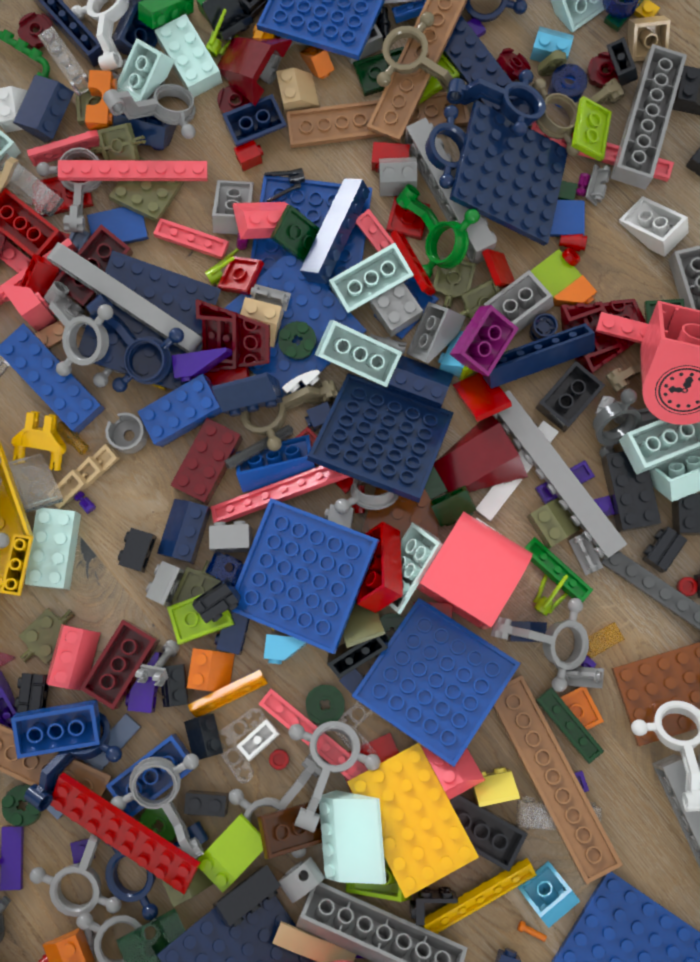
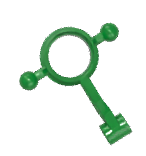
M407 184L396 198V202L402 208L409 209L421 217L430 231L425 243L426 254L430 261L427 265H422L427 276L430 278L433 274L432 269L436 265L440 268L451 269L463 260L469 245L466 229L470 224L478 222L480 214L476 209H469L465 212L462 223L455 221L439 222L432 209L417 199L420 196L419 191L414 186ZM452 228L455 233L453 250L446 259L441 260L437 254L438 240L444 231Z

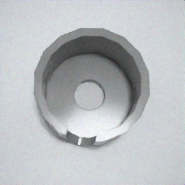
M127 412L118 413L119 420L113 424L110 421L107 423L105 429L106 438L119 452L134 454L146 445L148 432L143 422L134 414ZM127 431L134 432L133 440H125L124 435Z
M310 856L289 869L278 882L290 901L294 903L324 880L325 876Z

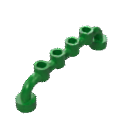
M6 29L3 32L0 31V39L42 65L43 71L42 73L38 71L37 75L51 79L49 77L50 65L42 57V51L35 47L32 50L29 49V43L20 38L18 41L13 39L14 34Z

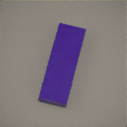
M585 460L570 468L581 484L595 477ZM547 482L535 488L544 505L558 498L556 494L552 495L547 488Z
M1 827L2 864L0 891L23 889L24 827Z

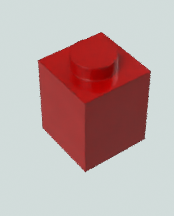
M254 140L234 147L235 156L242 171L263 163L261 157L264 155L260 145H256Z

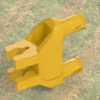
M27 412L25 428L11 440V444L14 446L12 463L24 464L26 447L49 451L51 453L49 469L53 470L54 468L55 471H60L62 469V455L66 452V444L57 431L58 416L54 414L45 415L42 428L39 427L40 412Z

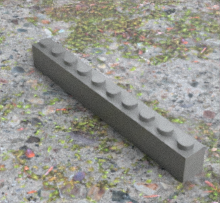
M507 390L504 393L510 399L512 407L492 416L495 419L498 418L506 434L509 433L512 436V442L517 449L521 448L525 452L523 455L525 460L529 464L533 463L537 476L548 483L547 488L550 493L557 495L560 499L558 501L563 510H568L572 515L570 517L572 522L582 528L584 531L582 534L588 542L592 541L596 547L594 550L600 558L604 557L605 560L625 547L627 545L626 541L510 390Z

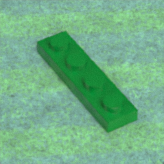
M535 537L525 546L526 550L533 553L530 561L555 584L558 585L562 578L568 575L561 589L571 598H578L583 603L593 591L589 585Z

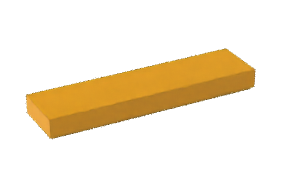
M258 670L188 704V707L195 717H200L267 685L268 682L261 670Z

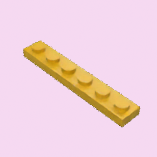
M526 858L517 862L511 867L510 871H502L473 890L464 893L458 898V903H447L437 911L428 914L425 917L424 928L438 934L537 876L530 861Z

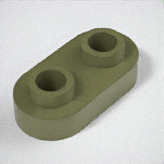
M561 50L553 51L538 65V74L540 76H550L556 73L567 63L566 53Z

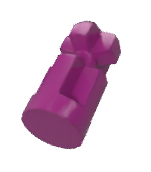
M580 174L579 188L576 189V195L582 197L586 195V189L591 178L589 174Z
M238 233L236 247L239 250H245L248 239H240Z

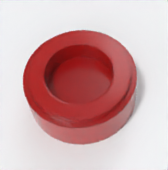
M567 248L562 253L564 260L571 266H576L580 262L579 254L572 248Z
M683 577L677 582L676 588L677 591L688 597L697 592L698 584L692 577Z
M283 749L274 750L269 757L271 767L276 770L284 769L289 763L288 753Z

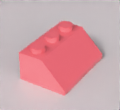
M286 202L233 203L232 206L240 239L270 238L286 206L289 204Z
M7 284L0 286L20 315L37 332L57 322L53 316L55 314L50 310L49 304L39 292L34 293L28 287Z
M61 624L46 679L47 685L80 690V687L91 671L100 632Z
M420 745L449 800L485 781L467 748L456 766L452 767Z

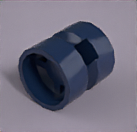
M548 313L538 315L534 319L529 331L532 341L555 334L558 328L556 318Z

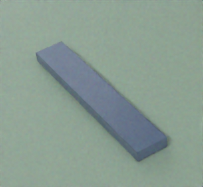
M126 713L110 731L108 745L118 746L122 749L142 726ZM104 752L92 759L83 761L100 770H103L110 763ZM51 805L47 808L57 820L63 815V813L55 810Z

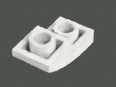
M313 370L301 374L286 383L282 389L288 394L289 392L297 391L301 387L299 385L300 382L305 386L309 384L313 386L320 379L318 377L320 371Z

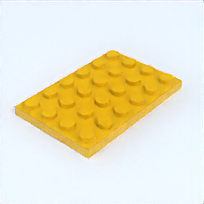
M419 743L382 762L377 770H367L347 781L352 793L380 799L384 857L405 898L479 858Z

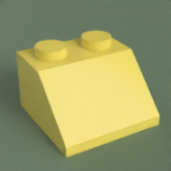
M506 767L495 768L493 773L486 774V771H480L485 781L472 787L475 802L479 807L520 799L512 771L506 770Z

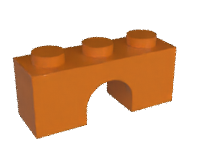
M89 70L88 89L92 96L101 97V101L96 105H86L85 124L88 130H100L111 127L113 125V115L104 102L103 95L110 89L117 90V79H114L112 71Z

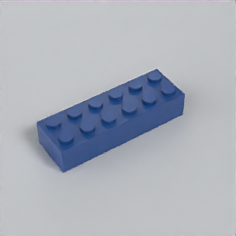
M24 323L0 344V355L76 434H79L105 410V407L72 373L68 376H60L56 372V365L61 361Z

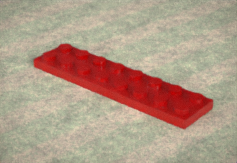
M63 772L58 777L50 804L55 810L60 811L72 821L84 827L88 832L94 834L106 844H109L139 866L172 886L175 890L182 894L186 893L201 862Z

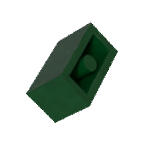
M466 485L430 501L431 508L441 527L454 524L463 511L470 516L474 514V511H477Z

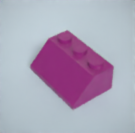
M492 305L480 306L453 347L450 355L462 365L489 377L519 328Z

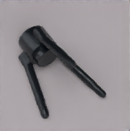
M303 169L265 172V176H288L289 183L294 184L267 199V202H272L295 189L301 188V183H305Z

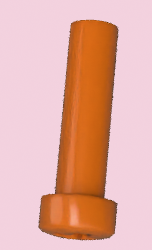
M524 921L519 922L518 931H524L543 942L546 941L547 935L527 926Z

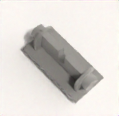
M594 164L585 196L594 206H597V202H601L605 197L607 185L603 183H608L611 174L610 166L605 165L603 168H600L597 164Z
M255 284L250 291L251 299L282 306L283 310L287 311L291 293Z
M583 534L568 540L585 575L603 568L591 541L588 542Z
M577 667L573 670H566L565 679L567 686L603 688V668Z

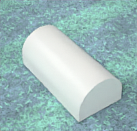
M266 719L242 740L237 747L250 762L274 741L280 733Z

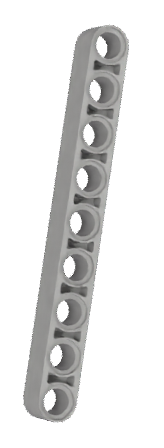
M57 242L47 256V260L98 295L100 293L104 294L112 304L163 338L167 339L169 337L171 329L180 328L184 332V339L180 343L173 344L186 353L195 352L202 342L203 338L65 245Z

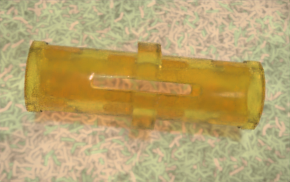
M63 421L57 424L58 433L65 439L68 445L73 446L80 455L88 451L89 445L79 437L77 432H73Z

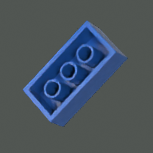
M201 374L137 411L154 445L163 447L202 425L206 418L212 419L222 413L213 393V384L209 377Z
M172 734L108 783L106 787L113 797L125 796L131 792L129 788L130 774L140 761L149 757H163L172 761L176 766L183 762L184 757L190 754V752L177 734ZM152 767L139 775L136 785L143 797L155 800L173 786V780L166 770ZM186 769L179 773L181 779L193 770ZM133 800L127 804L123 811L133 817L145 807L139 805L136 800Z

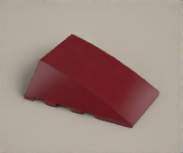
M234 37L217 67L220 70V74L256 106L264 92V89L257 83L272 54L284 57L293 41L291 39Z
M198 299L195 300L196 319H202L203 351L225 347L232 349L231 356L208 372L270 363V324Z
M635 299L560 306L562 331L586 323L595 332L601 312L646 323ZM595 332V351L577 357L575 360L590 373H593L636 342Z
M493 416L481 420L434 463V467L448 493L466 485L468 492L471 493L482 488H490L501 483L505 484L520 478H528L520 455L501 424Z

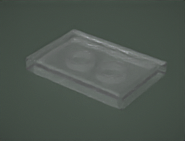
M42 453L8 462L25 513L63 502V496Z

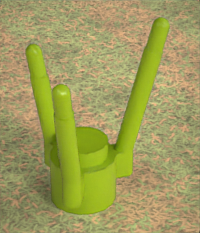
M226 9L223 10L215 31H212L206 45V49L213 57H217L218 54L222 56L231 42L229 40L222 47V42L216 38L227 12Z
M238 248L205 271L212 285L215 283L218 285L223 275L221 269L235 259L231 256H234L239 251Z
M544 574L537 596L533 601L535 603L533 608L545 616L548 613L551 614L568 596L567 593H564L553 604V598L567 580L568 575L562 578L549 598L543 596L541 599L548 577Z

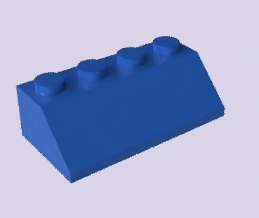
M305 435L284 440L278 451L266 449L264 452L256 454V456L253 454L254 457L250 458V460L248 459V461L246 460V462L244 460L243 462L241 461L242 464L236 466V475L242 492L254 491L316 468L315 463L307 460L312 448L310 436Z
M96 699L18 712L11 718L17 759L100 745V713Z

